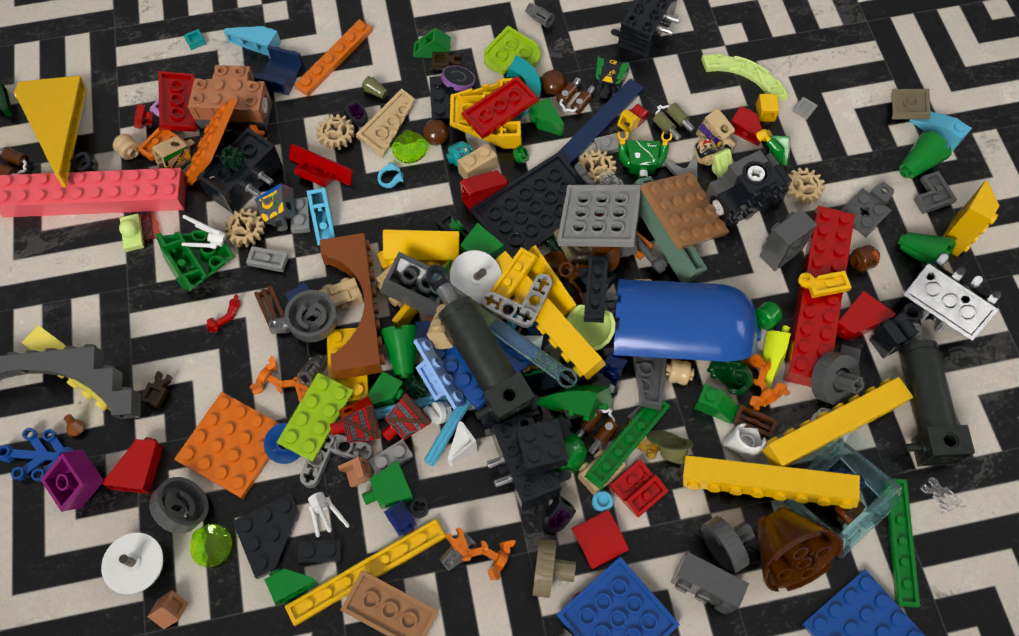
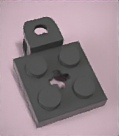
M885 182L876 185L870 193L862 188L840 211L855 214L853 228L867 238L892 211L886 204L894 194V189ZM861 209L867 210L869 215H861Z

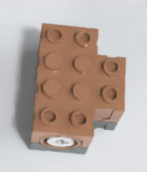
M215 65L212 79H194L188 109L198 128H205L212 116L215 115L217 109L220 108L222 102L226 103L231 97L237 100L225 129L246 130L250 125H257L258 130L267 131L272 101L265 82L255 81L250 66Z

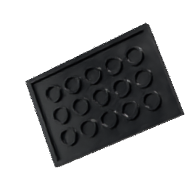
M557 152L470 208V211L480 225L504 245V251L513 259L521 247L529 251L531 247L536 245L539 248L555 237L554 232L560 228L567 185L587 184L561 153ZM581 213L578 217L585 216L586 214Z

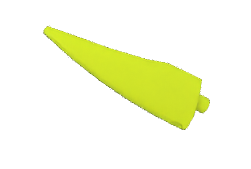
M782 326L781 332L767 331L762 359L765 362H771V368L767 371L765 380L769 389H771L774 378L786 356L791 335L789 333V326Z

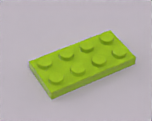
M317 373L279 437L277 444L314 462L331 433L330 424L338 421L340 417L339 410L347 405L354 391Z

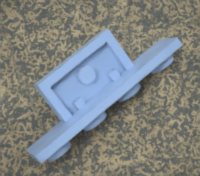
M426 337L416 338L413 342L424 361L415 368L434 400L437 401L446 396L453 409L465 406L466 403L462 393L453 384L452 376L447 373L442 360L435 353L432 343Z

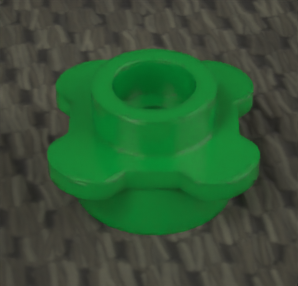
M522 145L513 150V156L518 163L524 164L525 161L529 160L528 151Z
M451 218L452 222L448 224L451 230L459 231V235L462 233L464 236L465 234L462 231L465 229L459 220L454 221Z

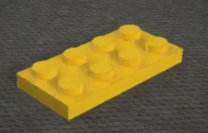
M357 328L336 329L327 337L328 378L354 391L347 404L367 397L369 393L368 375L335 380L332 373L330 354L336 353L343 347Z

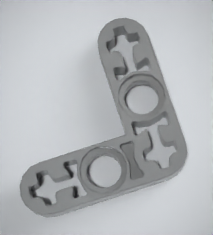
M547 274L538 275L522 305L489 291L484 293L481 298L482 307L486 311L514 324L529 328L534 324L552 286V279ZM546 280V285L543 286L541 293L538 292L539 282ZM537 296L540 299V303L535 306L531 305L529 302L530 297ZM492 297L494 298L493 302L496 304H499V301H502L499 310H496V304L491 303L490 306L487 305V301L485 299H490ZM505 305H511L514 311L511 314H505L502 309ZM517 309L520 310L519 314L522 316L529 314V318L531 319V321L527 320L526 322H523V317L517 315V319L514 318L517 313Z
M331 432L329 435L330 443L326 442L324 446L327 452L323 450L319 452L324 457L323 461L320 464H314L306 460L300 474V481L305 487L314 488L319 484L332 453L351 460L361 457L359 452L354 451L356 445V449L359 451L366 449L368 455H363L361 458L369 460L373 457L372 448L367 443L359 441L350 443L349 450L342 452L339 450V446L341 443L347 442L346 436L340 434L333 436ZM313 471L312 475L315 479L310 480L308 483L305 477L310 476Z

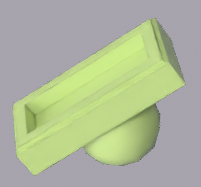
M729 148L712 154V171L717 175V179L725 176L728 166L733 163Z
M139 214L121 217L119 231L122 234L124 250L128 252L144 248Z

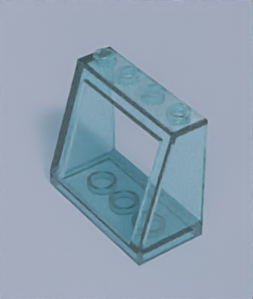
M839 438L835 443L831 442L821 456L817 455L807 469L826 472L841 459L856 475H860V479L878 496L839 534L843 541V550L839 557L842 559L899 504L902 486ZM789 499L783 501L790 509L832 530L802 503Z

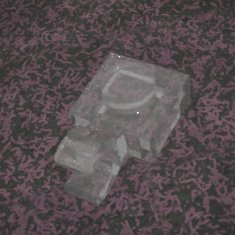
M934 477L927 480L932 485V488L926 484L920 487L923 492L934 494L932 497L936 500L937 504L948 512L957 508L962 503L946 486L943 488Z

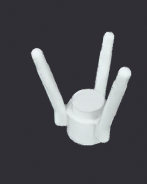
M183 215V218L194 223L195 227L209 233L207 241H210V243L183 242L181 243L182 246L216 249L217 246H223L226 238L225 232H221Z
M323 492L315 493L308 498L310 504L308 508L312 516L317 538L320 537L316 514H320L327 532H331V527L324 513L328 509L327 506L331 508L347 528L350 526L333 505L330 497L325 498Z

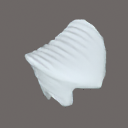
M741 423L724 438L722 445L736 452L747 463H756L766 446L767 440L765 437L761 440L757 428H744L746 424Z

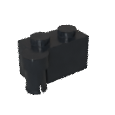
M906 312L899 314L892 320L890 318L880 323V327L873 331L874 335L869 341L883 359L897 352L900 346L906 344L910 338L919 333L911 323V318Z

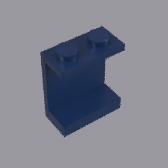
M268 46L270 59L263 73L255 72L254 79L256 82L264 81L268 91L289 95L303 66L301 55L296 51Z

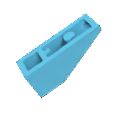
M264 26L225 28L223 30L229 43L270 56L267 49L268 46L278 47L281 43L278 32Z
M931 112L930 119L909 120L927 133L934 131L940 134L947 141L945 145L948 148L951 147L952 151L956 149L972 129L957 118Z
M326 188L307 191L317 245H320V240L335 238L331 207Z

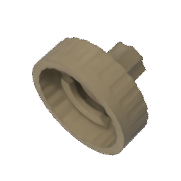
M539 538L532 596L550 598L552 580L574 582L576 562L555 559L556 540Z

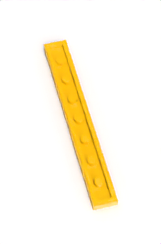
M435 518L285 605L293 625L297 626L348 596L362 570L379 578L445 539L446 535L437 519Z

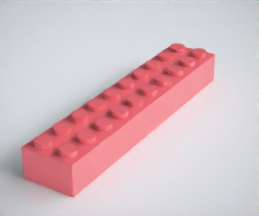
M181 168L69 172L67 186L62 187L55 173L0 175V215L3 218L184 210L187 189L186 177Z

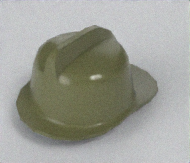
M653 430L647 434V439L659 447L661 457L670 462L684 464L688 449L693 447L691 440L681 438L667 431Z

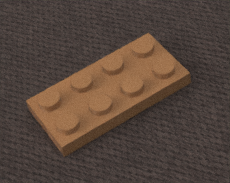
M363 570L360 572L340 610L387 636H426L438 613V610Z

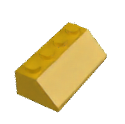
M987 181L983 182L956 214L943 237L957 239L952 252L957 257L963 251L967 252L972 243H975L980 235L984 234L989 224L992 225L998 217L996 211L999 208V203Z
M383 230L384 263L388 267L391 266L398 252H401L429 266L437 263L445 265L450 260L451 269L452 263L460 255L459 231Z
M535 245L531 247L529 252L537 255L538 259L527 275L533 282L540 274L550 276L552 286L547 298L567 319L570 312L576 308V303ZM546 280L539 282L540 290H542L543 286L546 285Z

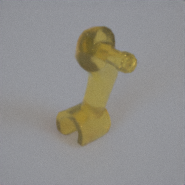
M623 425L621 427V430L623 431L627 427V425ZM642 442L636 447L638 450L645 452L649 459H655L659 449L653 443L646 445Z

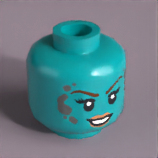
M459 141L448 147V154L446 156L450 164L453 163L458 167L457 160L473 152V149L469 143Z

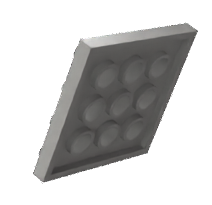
M567 185L557 240L558 246L635 247L641 185ZM600 200H607L603 203H599ZM618 200H625L622 203H618ZM581 213L586 214L585 216L578 217ZM600 213L605 214L601 217H597V215ZM616 214H623V216L616 217ZM577 228H584L581 231H575ZM596 228H602L600 231H594ZM615 228H621L620 231H613Z

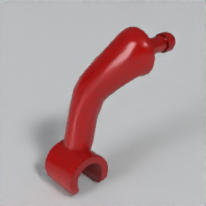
M237 294L229 301L227 313L216 321L214 318L207 319L206 328L211 333L216 332L221 325L234 318L241 305Z

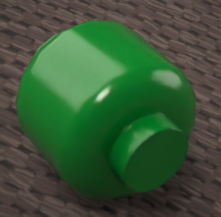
M764 302L756 309L758 327L761 329L771 330L782 320V310L776 303Z

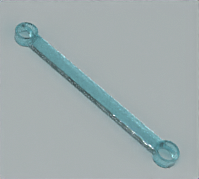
M436 275L432 279H441L442 275ZM450 284L453 291L456 293L458 299L467 296L454 285ZM430 287L431 291L439 296L438 292H435L434 289ZM474 301L495 336L557 380L561 387L570 389L577 384L578 376L573 369L566 368ZM563 372H572L574 374L575 381L569 378ZM560 376L572 385L568 386L562 384L560 381Z

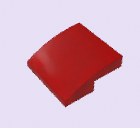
M637 459L609 484L614 493L638 518L669 491L658 476L651 473L641 459Z
M608 509L571 528L591 569L629 551Z

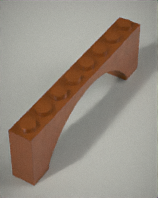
M364 233L320 240V250L324 265H331L345 272L351 278L354 277L364 294L363 315L356 331L343 347L336 353L330 354L335 380L382 373L385 357L384 353H380L383 341L382 336H378L381 325L380 320L376 319L379 309L377 302L374 303L377 293L375 286L372 287L375 277L373 270L370 271V266H373L372 256L368 255V251H371L370 241L366 240Z

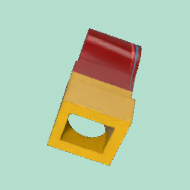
M636 104L632 109H626L622 112L617 125L629 134L646 121L649 111ZM628 122L630 126L628 127L624 123Z

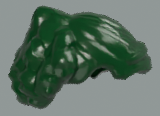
M740 360L728 362L711 361L707 368L711 378H718L732 394L743 395L753 385L754 377L751 370Z

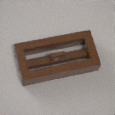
M272 285L268 286L266 290L265 288L261 289L259 293L258 291L254 292L268 326L270 318L261 297L264 296L273 319L285 316ZM271 293L281 316L277 317L267 294Z
M740 404L732 424L738 426L741 423H745L746 426L744 428H757L761 437L770 440L778 420ZM742 412H743V413H746V414H748V415H750V416H753V417H755V418H757V419H760V420H762V421H764V422H766V423H769V424H771V427L768 426V425H766V424L761 423V422L758 421V420H755V419L749 418V417H747V416H745V415H742L741 413H742Z

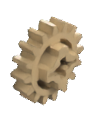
M331 114L329 119L324 117V122L319 121L320 127H316L317 138L321 145L324 144L326 149L331 146V150H334L335 147L341 150L342 145L347 147V142L352 143L351 137H355V130L351 120H347L346 116L340 118L339 114L336 117H333Z
M598 149L597 153L591 150V154L585 152L584 157H580L578 162L589 172L588 175L591 179L600 185H603L604 181L608 184L610 179L614 178L617 168L615 167L616 161H612L613 156H607L606 151L602 154L600 149Z
M798 168L797 172L792 170L788 174L792 179L789 190L786 192H789L788 198L793 197L794 203L799 200L800 205H803L804 202L808 205L812 201L816 203L818 198H821L825 186H823L824 180H819L821 175H815V170L811 172L808 171V168H805L804 171Z
M241 209V213L234 211V216H228L230 221L224 222L226 225L224 231L227 239L233 245L237 243L238 247H241L242 244L248 247L250 242L255 245L254 240H261L260 234H265L263 229L266 226L262 216H259L257 211L253 213L251 209H248L247 212Z

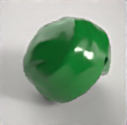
M570 431L571 436L563 438L569 458L568 465L554 469L557 473L569 471L571 474L575 473L582 467L586 459V446L582 439L572 431Z

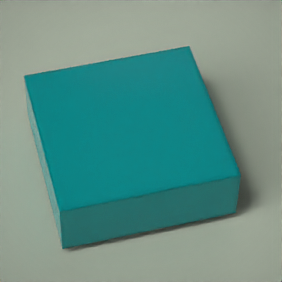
M199 29L184 35L191 50L207 44Z

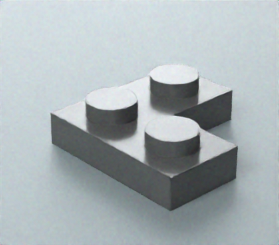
M939 171L922 176L920 181L927 192L917 195L913 199L922 214L954 204L957 201V198Z

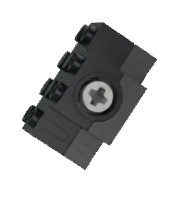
M759 150L730 164L725 176L709 183L706 195L710 204L716 208V213L720 216L719 218L725 222L726 227L732 228L739 221L750 219L758 211L764 212L769 206L781 203L786 192L789 190L792 179L771 153L765 156Z

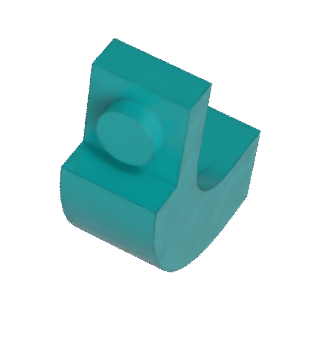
M516 55L506 77L514 78L518 76L539 98L541 83L536 70L529 62ZM530 108L522 112L516 118L521 120L523 114L527 115Z

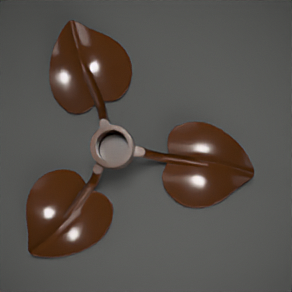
M595 247L590 256L608 257V272H611L619 264L621 247ZM559 251L544 255L543 257L558 279L561 281L565 277L578 290L579 294L571 296L576 303V307L578 305H585L586 292L583 293L575 279L579 275V268H588V264L573 265L568 262L565 254Z

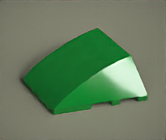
M194 230L192 233L185 234L174 232L172 235L156 233L165 262L181 288L191 291L234 258L232 251L225 241L222 247L217 246L216 249L181 245L183 242L210 243V241H207L209 233L203 230Z
M580 385L564 388L537 401V405L554 411L567 410L570 416L578 414L583 416V420L590 421L595 418L597 408L608 410L613 407V397L610 386Z

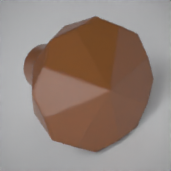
M71 414L64 417L67 423L66 433L69 436H77L84 431L86 425L83 421L75 419Z

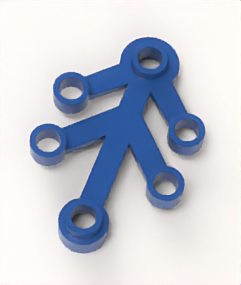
M26 428L22 436L30 441L36 451L16 450L9 445H3L0 447V460L9 463L15 458L33 459L22 468H14L11 472V477L21 481L32 471L31 478L37 482H42L41 478L61 453L74 450L70 447H63L57 438V433L52 429H47L43 432L42 438L51 443L56 451L48 452L38 438L37 431L33 428ZM52 433V437L48 439L47 436ZM46 460L52 461L43 469L37 468ZM21 471V475L17 477V473ZM41 472V476L37 478V474Z

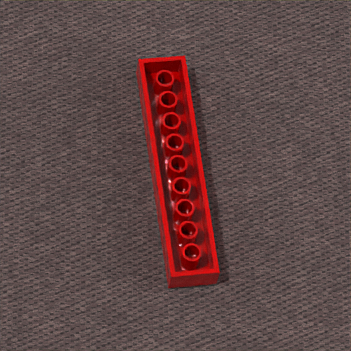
M818 206L811 218L817 226L807 241L802 273H810L814 278L824 274L840 271L846 272L855 214ZM799 286L783 377L784 381L811 387V376L817 361L824 354L834 351L843 292L812 298L809 288Z

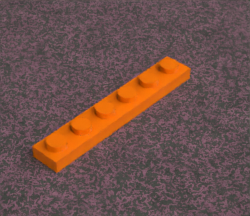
M359 19L294 84L295 89L309 97L372 33V27Z

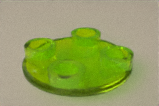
M405 130L393 142L392 151L395 158L399 161L415 163L425 156L427 143L420 134L411 130Z
M208 524L193 532L190 553L195 563L204 567H213L221 564L229 556L232 548V538L226 528L218 524Z

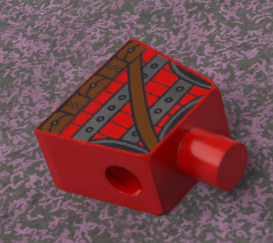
M406 393L386 416L385 419L390 425L381 433L388 441L397 434L405 440L432 422Z
M369 396L339 410L341 421L330 424L332 435L345 433L349 443L381 438Z

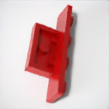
M295 144L290 145L289 159L299 164L294 168V174L323 187H326L333 180L348 186L352 184V169Z

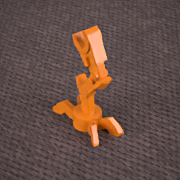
M756 353L747 360H741L747 366L760 369L758 379H754L753 383L756 386H760L763 392L760 396H752L750 405L754 406V410L758 411L760 406L775 402L783 394L785 396L791 394L787 390L786 384L777 383L774 389H769L765 380L767 371L771 368L770 361L765 362Z
M270 356L269 364L260 371L255 384H251L249 387L254 395L262 393L263 384L265 385L270 382L276 386L280 394H282V388L295 387L299 402H301L309 389L308 386L301 384L297 377L281 381L272 376L273 372L278 370V366L274 357Z
M460 527L456 528L458 533L456 539L452 537L451 533L446 534V538L453 549L461 554V561H470L473 556L481 554L494 560V566L488 569L490 580L500 579L499 572L508 560L510 547H513L516 543L515 540L503 541L500 543L501 550L496 553L488 548L485 541H481V547L469 549L464 532Z

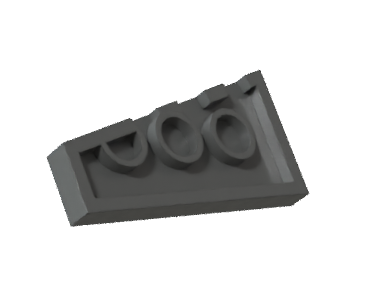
M632 356L640 406L660 410L663 400L667 358Z

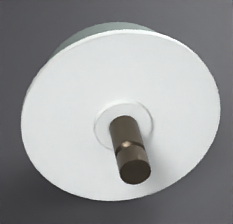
M471 250L459 255L452 263L450 282L454 292L460 298L471 296L475 304H481L483 294L493 288L502 273L498 263L489 254L478 250Z
M126 534L115 540L104 554L101 566L103 579L109 588L120 594L128 595L144 591L161 574L163 552L159 543L147 534Z

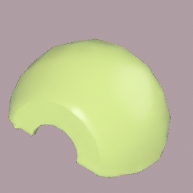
M578 305L570 312L567 320L595 351L603 349L610 343L615 333L613 314L605 310L604 323L584 322L585 305Z

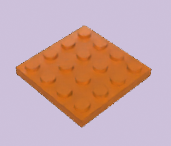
M230 97L226 103L222 102L220 108L217 109L215 115L207 123L203 131L205 134L197 145L199 148L191 158L192 163L184 175L187 177L185 181L187 185L192 186L198 179L197 176L212 161L237 100Z
M221 392L174 460L244 499L270 460L264 450L265 435L273 426L280 423Z

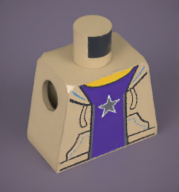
M718 108L705 117L695 133L701 139L709 138L714 140L718 149L724 146L725 149L733 150L737 145L730 138L735 132V128Z

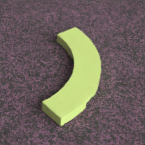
M724 54L702 55L701 60L706 72L724 71L735 73L750 79L765 93L777 94L778 101L787 100L789 97L782 83L778 79L776 80L770 74V71L751 60L739 56H724Z

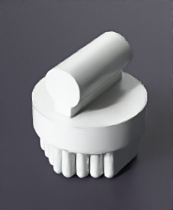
M447 401L433 402L431 407L426 406L423 409L429 420L437 425L445 423L452 413L451 406Z

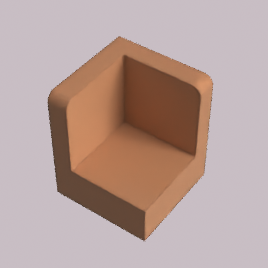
M361 457L354 458L338 466L339 471L346 472L350 487L353 488L369 481L373 477L368 460Z
M171 590L156 601L147 617L165 629L180 619L188 602Z

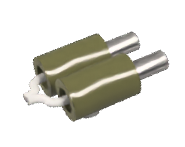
M676 103L666 106L659 105L657 107L658 110L653 121L666 135L672 133L676 140L681 138V135L675 130L676 125L660 111L661 108H667L666 113L680 127L685 126L690 132L693 131L694 127L689 122L690 117Z

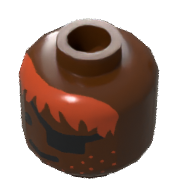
M871 245L858 247L850 255V264L858 271L873 269L878 266L880 253Z
M860 500L857 508L853 507L852 509H844L834 505L833 511L835 515L833 517L842 526L847 524L853 527L865 516L864 509L866 507Z

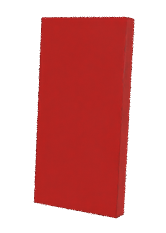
M158 71L159 130L196 132V122L188 109L194 83V74Z
M516 76L463 111L461 116L484 139L539 102V98Z

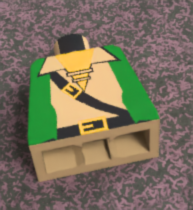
M174 136L153 146L152 150L158 169L181 168L183 170L191 163L190 152L196 148V144L192 139L183 142L179 137Z

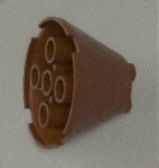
M785 505L780 506L772 514L763 516L757 521L759 525L757 533L763 581L767 588L772 591L779 592L778 588H786L787 591H792L813 582L832 567L830 562L835 556L837 558L840 557L842 553L843 541L836 532L792 509H788Z

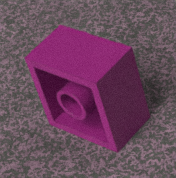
M83 449L61 453L41 478L43 485L61 512L82 508L104 482Z

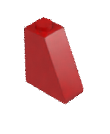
M498 170L463 179L460 181L462 201L470 210V208L506 186L508 180Z
M863 291L839 320L837 335L847 341L853 340L879 328L880 323L888 318L892 320L896 313Z
M154 438L136 439L104 479L102 485L110 490L150 494L163 446Z

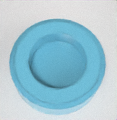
M599 491L593 496L592 506L597 512L601 513L611 509L613 498L608 492Z

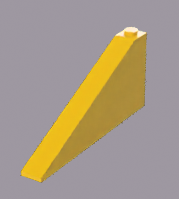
M81 76L19 81L14 90L15 98L19 101L62 187H66L87 88Z

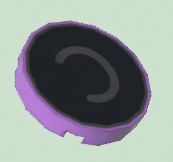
M454 65L443 69L441 79L447 87L450 88L451 86L456 91H464L474 86L475 76L470 70Z

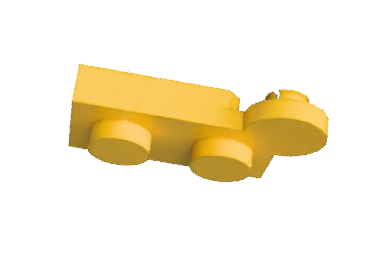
M845 271L819 275L817 278H814L810 273H802L798 278V283L802 287L809 288L812 298L847 292L852 288Z

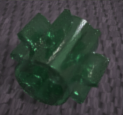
M229 145L221 149L222 155L218 157L224 168L229 167L234 170V168L242 165L241 160L244 159V156L238 147L234 148Z
M411 375L405 381L404 387L408 389L406 393L411 398L418 399V397H424L427 394L428 388L420 375Z

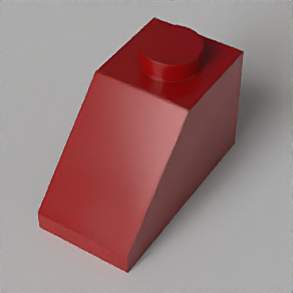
M740 106L730 122L735 128L733 134L759 146L761 142L758 140L756 133L762 130L758 116L750 109Z

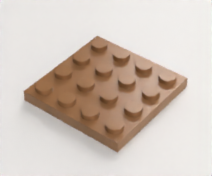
M692 172L647 182L640 187L678 250L725 236L729 232L725 222L719 218L720 216L716 213V208L710 204L706 192L701 188Z

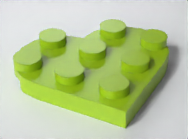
M507 26L487 46L484 51V64L490 70L504 75L507 73L516 55L535 67L541 59V51L536 42Z

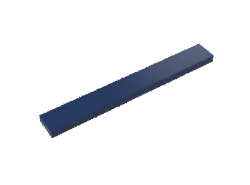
M630 78L562 147L559 152L566 161L572 165L594 142V138H598L643 92L644 87Z

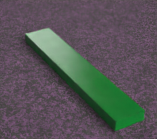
M662 400L660 410L643 407L584 477L601 490L667 412L670 405Z
M886 478L884 479L895 603L899 607L919 608L920 599L907 480Z

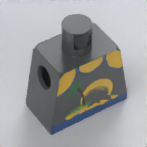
M280 183L255 198L265 223L276 226L277 231L288 229L287 220L293 218L296 214L293 188Z

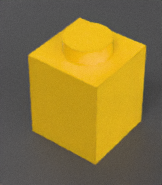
M759 94L756 102L759 122H775L779 113L777 94Z

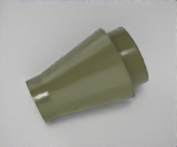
M368 76L362 83V88L367 93L382 99L388 94V90L374 77Z

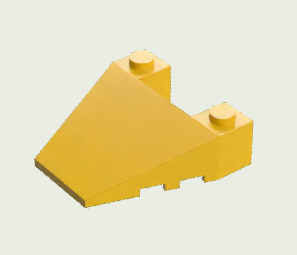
M503 78L491 85L484 84L481 88L475 90L471 88L452 94L450 97V126L482 139L462 118L461 113L513 78ZM509 121L482 140L504 149L519 147V145H522L521 122Z

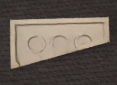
M401 89L356 133V138L383 158L415 103V98Z

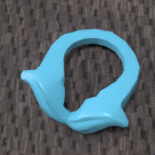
M388 162V165L379 171L378 182L384 188H392L398 182L404 181V175L398 166ZM391 170L399 172L390 183L385 184L381 181L384 172Z

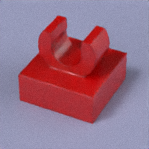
M138 104L134 118V128L142 129L143 123L152 125L153 113L145 112V105Z

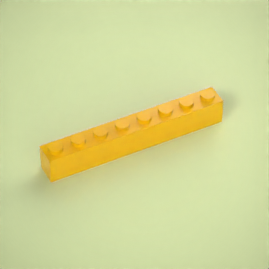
M506 251L495 259L501 273L504 272L512 261V258ZM528 275L525 276L513 294L515 298L512 300L521 305L533 284ZM532 296L529 302L535 306L540 303V299L537 296ZM546 298L535 320L538 323L536 328L542 335L547 334L550 337L548 341L555 349L557 347L561 349L562 353L560 355L567 363L571 361L575 365L572 369L579 377L584 376L589 380L606 365L605 362L554 304Z
M899 377L894 380L888 378L879 384L880 387L875 388L873 386L864 391L865 395L860 397L857 394L848 400L849 403L845 405L840 403L834 406L832 412L827 413V411L820 413L813 422L809 419L800 424L799 429L791 428L783 433L784 436L782 438L773 437L766 442L767 446L762 452L771 465L786 467L906 404L913 396Z
M695 456L685 457L683 487L691 490L707 489L713 493L724 491L732 495L748 494L755 498L772 497L778 501L789 499L795 500L797 503L813 502L820 506L837 505L844 509L857 508L860 500V475Z

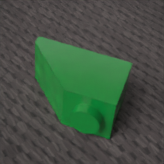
M435 27L414 42L413 56L415 58H432V52H449L451 37Z
M549 98L537 102L530 107L529 119L531 123L535 124L537 129L559 136L563 135L564 123Z
M382 371L367 395L372 402L373 409L395 404L405 394L403 381Z
M705 384L694 409L732 424L739 406L724 391Z
M276 569L269 574L268 578L264 579L274 603L279 606L319 585L313 577L287 569Z

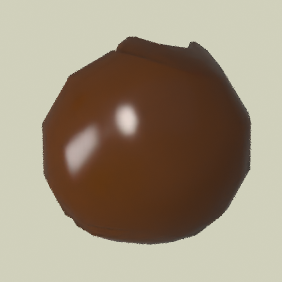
M557 70L545 72L540 80L542 91L548 95H558L567 84L564 75Z
M440 119L428 121L423 128L424 140L430 145L438 146L443 144L449 137L447 125Z

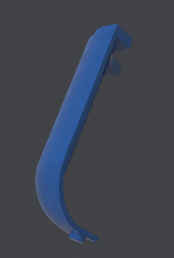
M619 279L616 318H620V320L616 322L614 355L728 362L747 359L756 353L757 341H761V329H758L757 314L752 301L741 290L724 284Z

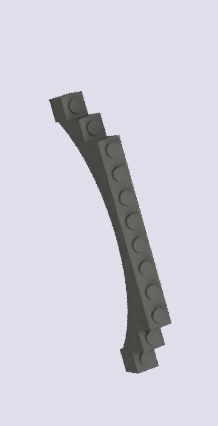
M85 344L84 347L80 348L66 346L61 350L47 348L42 352L27 350L26 353L22 354L8 352L7 355H0V380L25 374H50L67 377L82 383L97 394L111 409V416L119 419L140 417L141 393L134 391L131 387H122L123 372L115 369L114 366H104V351L97 348L96 345Z

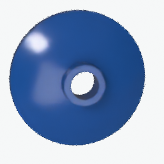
M288 423L273 426L264 438L265 453L272 461L279 464H289L300 457V455L277 444Z

